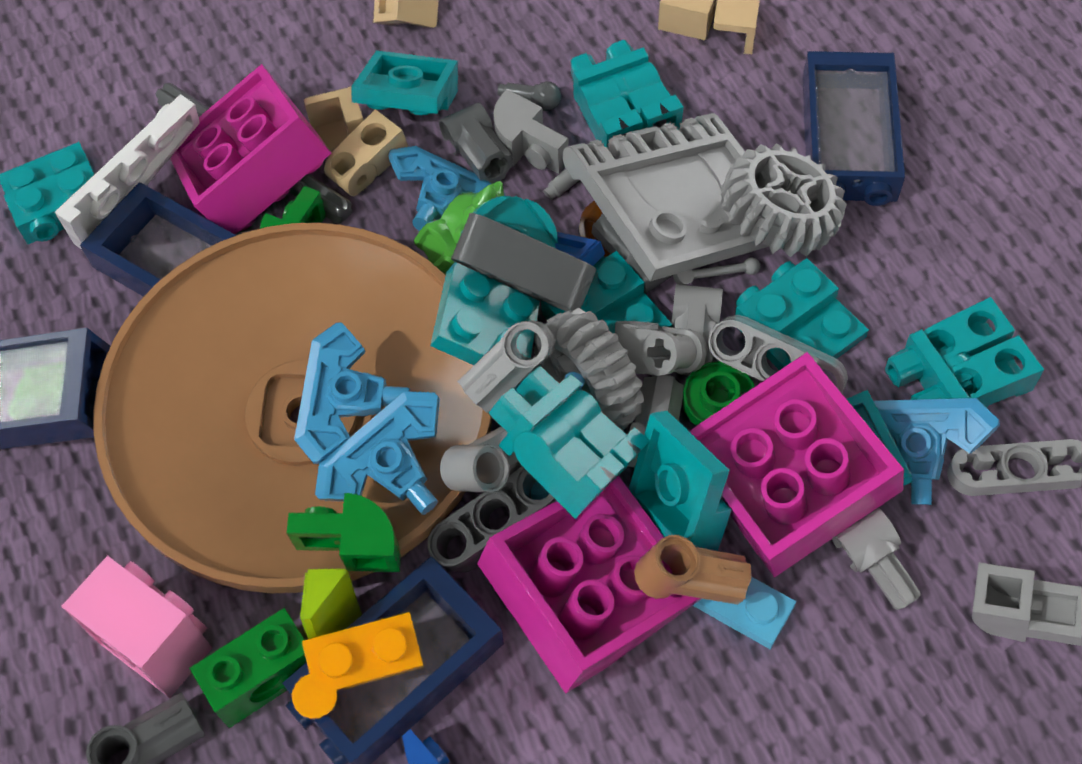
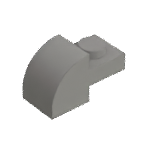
M506 89L496 102L494 125L495 134L512 154L513 166L524 155L535 168L540 170L548 168L560 174L565 168L563 150L565 147H568V138L543 125L541 106Z
M986 563L978 564L972 619L980 629L992 635L1026 642V637L1082 646V587L1034 580L1035 571Z

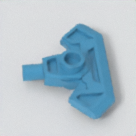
M417 146L396 148L389 151V161L398 180L423 181L416 207L418 213L412 221L413 226L419 231L428 222L439 220L448 205L461 193H478L491 184L487 180L480 181L475 173Z
M335 323L311 342L294 440L314 464L322 462L350 438L340 418L378 414L384 409V406H388L404 391L411 392V389L408 387L387 386L385 378L350 369L365 353V349L343 323Z
M404 391L320 462L315 491L317 498L322 501L343 502L344 493L362 496L367 476H369L401 500H405L408 497L422 515L430 512L437 505L438 500L424 485L427 477L409 441L436 437L440 398L436 393Z
M977 398L874 401L893 440H896L897 447L912 475L911 505H932V480L940 479L948 439L972 454L1000 426V420Z

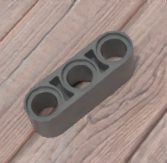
M475 213L469 214L451 257V260L564 311L581 309L597 271L594 266Z
M522 466L509 475L505 485L500 490L482 493L438 523L431 530L428 537L427 548L430 556L440 565L454 572L466 573L479 567L477 563L489 537L557 500L551 494L542 500H533L531 498V489L537 480ZM499 507H508L510 513L507 523L502 528L491 530L489 526L491 513ZM464 535L466 538L464 552L455 559H449L447 554L449 542L456 536Z

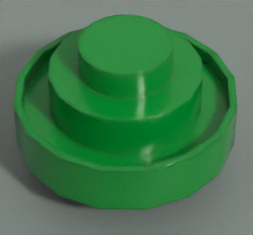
M721 361L708 362L702 365L696 372H692L686 380L683 391L684 411L691 422L697 426L754 388V383L748 374Z

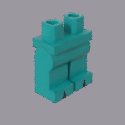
M624 39L611 44L606 49V61L596 64L593 57L587 53L571 59L573 97L580 107L595 139L604 143V147L608 148V140L615 135L653 127V123L666 119V124H674V126H677V130H680L684 106L676 94L672 96L669 94L661 82L655 66L649 62V55L644 47L634 50Z
M989 297L928 327L924 331L921 329L910 334L905 348L888 358L885 372L894 386L898 388L914 380H919L925 390L913 394L910 400L977 398L984 406L988 407L1013 395L1018 397L1033 391L1044 368L1019 335L1013 337L1014 327L992 297ZM988 318L993 322L995 326V332L987 323ZM1015 356H1017L1021 360L1023 370H1021L1018 364L1015 362Z
M539 365L522 381L516 391L511 388L503 394L488 414L508 432L498 446L509 456L515 453L520 464L576 519L625 470L650 440L635 427L628 434L624 433L601 412L599 403L592 395L586 391L578 390L582 383L573 374H570L558 383Z

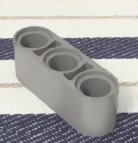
M741 315L729 316L716 324L709 334V349L715 358L761 381L778 372L768 365L766 360L767 351L771 348H781L788 353L791 362L808 352L821 369L829 370L834 374L837 380V388L842 394L846 388L848 380L847 370L839 360L748 317ZM732 326L742 331L746 341L743 350L733 351L725 346L722 335L726 327Z

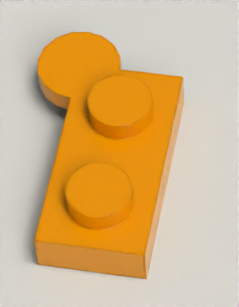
M410 612L303 640L302 644L309 674L300 678L295 684L292 692V702L295 709L303 717L320 719L334 709L337 702V690L352 688L423 668Z

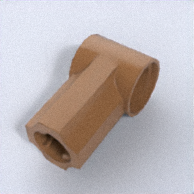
M668 535L662 538L639 559L635 566L634 575L640 590L647 596L655 599H665L672 594L738 605L745 600L748 586L751 583V564L746 562L745 556L698 548L685 537ZM661 560L670 566L673 574L663 567Z

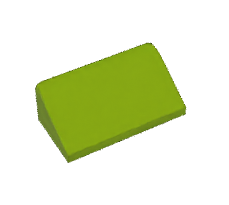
M308 569L304 578L300 619L308 639L346 629L362 615L348 570Z

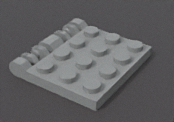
M715 113L697 116L695 119H685V121L680 123V130H677V126H674V124L667 123L663 124L660 128L654 126L628 132L626 135H615L608 140V148L604 147V143L594 140L590 141L589 144L580 143L565 147L563 150V163L566 170L573 179L581 180L650 282L769 247L762 243L755 247V239L750 235L740 236L741 226L728 223L730 214L722 209L724 201L721 192L726 174L732 163H735L737 158L743 155L745 151Z

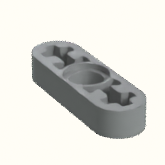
M1067 439L980 446L972 454L964 449H960L955 453L948 466L947 477L955 490L968 496L1082 487V467L1077 473H1074L1071 466L1057 464L1062 463L1066 455H1070L1073 462L1082 463V441ZM1015 458L1026 460L1032 465L1035 476L1030 479L1016 477L1010 471L1008 461ZM994 459H997V470H989L995 462ZM967 462H971L975 470H989L982 472L978 480H973L970 473L961 472ZM1048 465H1057L1053 467L1048 476Z

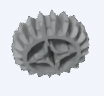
M777 143L771 149L760 144L755 151L747 149L730 166L722 185L721 196L724 201L722 209L730 214L728 223L741 226L740 236L750 235L755 239V247L762 243L770 247L772 254L779 249H783L789 257H792L796 252L808 256L812 250H821L824 245L828 244L831 237L835 236L841 227V220L844 217V210L847 206L842 199L845 190L836 186L837 176L825 172L826 164H816L811 160V154L804 157L797 153L795 147L785 151Z
M580 308L572 311L569 310L562 314L559 313L548 319L545 325L552 332L555 344L553 353L540 366L558 383L563 381L569 372L581 374L585 380L582 391H586L599 403L601 412L621 430L626 429L642 413L641 404L644 402V397L639 390L642 387V381L635 374L637 367L630 361L627 355L628 349H624L618 341V334H612L608 329L607 323L604 320L598 321L596 315L591 311L585 312ZM535 334L536 345L533 349L534 354L537 356L541 350V339L538 334Z

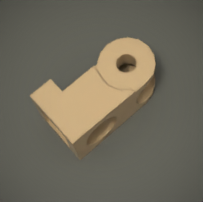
M375 109L328 156L324 166L325 175L349 195H358L374 181L377 175L379 176L391 165L388 157L391 149L409 147L403 130Z

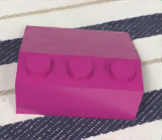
M261 64L199 117V125L170 157V160L194 207L208 220L236 235L239 231L249 228L256 220V217L272 203L282 200L288 194L290 188L305 175L315 172L331 152L277 81Z
M808 352L689 430L696 439L730 470L721 499L732 509L730 516L774 578L901 493L904 489V469Z
M619 476L576 519L558 501H555L489 537L477 563L565 694L612 665L701 600V598L672 594L665 599H655L647 596L640 590L634 575L636 563L664 536ZM661 560L663 567L673 574L670 566Z

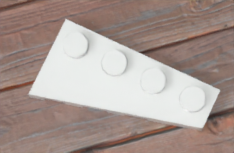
M180 94L170 104L164 105L156 117L55 211L56 216L73 244L82 249L80 244L139 182L147 186L199 125V117L193 102Z

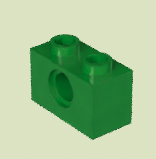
M283 608L189 669L214 712L228 728H231L287 691L282 683L307 662L302 644L304 638L286 609Z

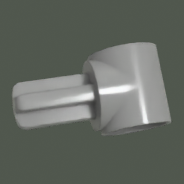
M879 507L832 538L836 548L842 547L853 561L850 565L851 569L860 573L868 569L896 610L905 608L921 596L920 590L894 554V552L900 549L901 540L893 524Z

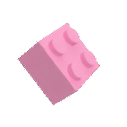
M107 555L61 607L96 642L167 697L171 698L192 673L189 668L204 659L211 651V645L202 635L207 630V627L192 614L194 609L171 590L164 595L158 588L152 585L155 582L153 578L138 565L130 561L125 567H122Z

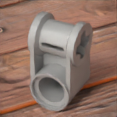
M615 322V333L618 334V341L624 349H628L627 355L630 361L637 367L635 374L661 376L669 375L672 372L692 373L699 370L705 362L707 355L706 344L703 337L696 331L659 326V324L651 322Z

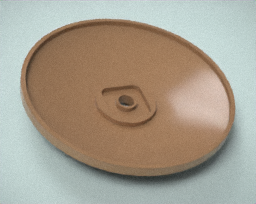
M291 223L245 232L218 242L174 268L154 285L124 321L105 358L96 389L94 439L97 458L105 483L115 503L129 523L154 549L174 564L216 584L244 591L303 592L305 573H307L308 569H346L339 556V551L296 550L286 533L288 513H305V509L315 506L328 507L336 510L337 513H343V502L322 501L315 495L319 464H314L295 442L297 423L290 420L293 410L301 404L312 340L335 323H343L365 349V353L350 368L351 370L385 378L387 386L408 387L411 389V392H433L440 398L436 437L409 441L427 477L424 485L438 500L437 505L430 512L422 515L408 497L405 500H401L369 476H367L362 493L363 497L376 503L389 518L400 547L401 557L423 542L430 535L431 530L449 516L465 494V492L451 490L441 478L440 464L445 451L451 446L468 445L491 432L492 417L481 407L477 406L458 383V380L474 365L430 346L446 275L428 259L393 239L365 229L328 223ZM377 414L350 416L340 419L351 437ZM348 571L351 581L373 573Z

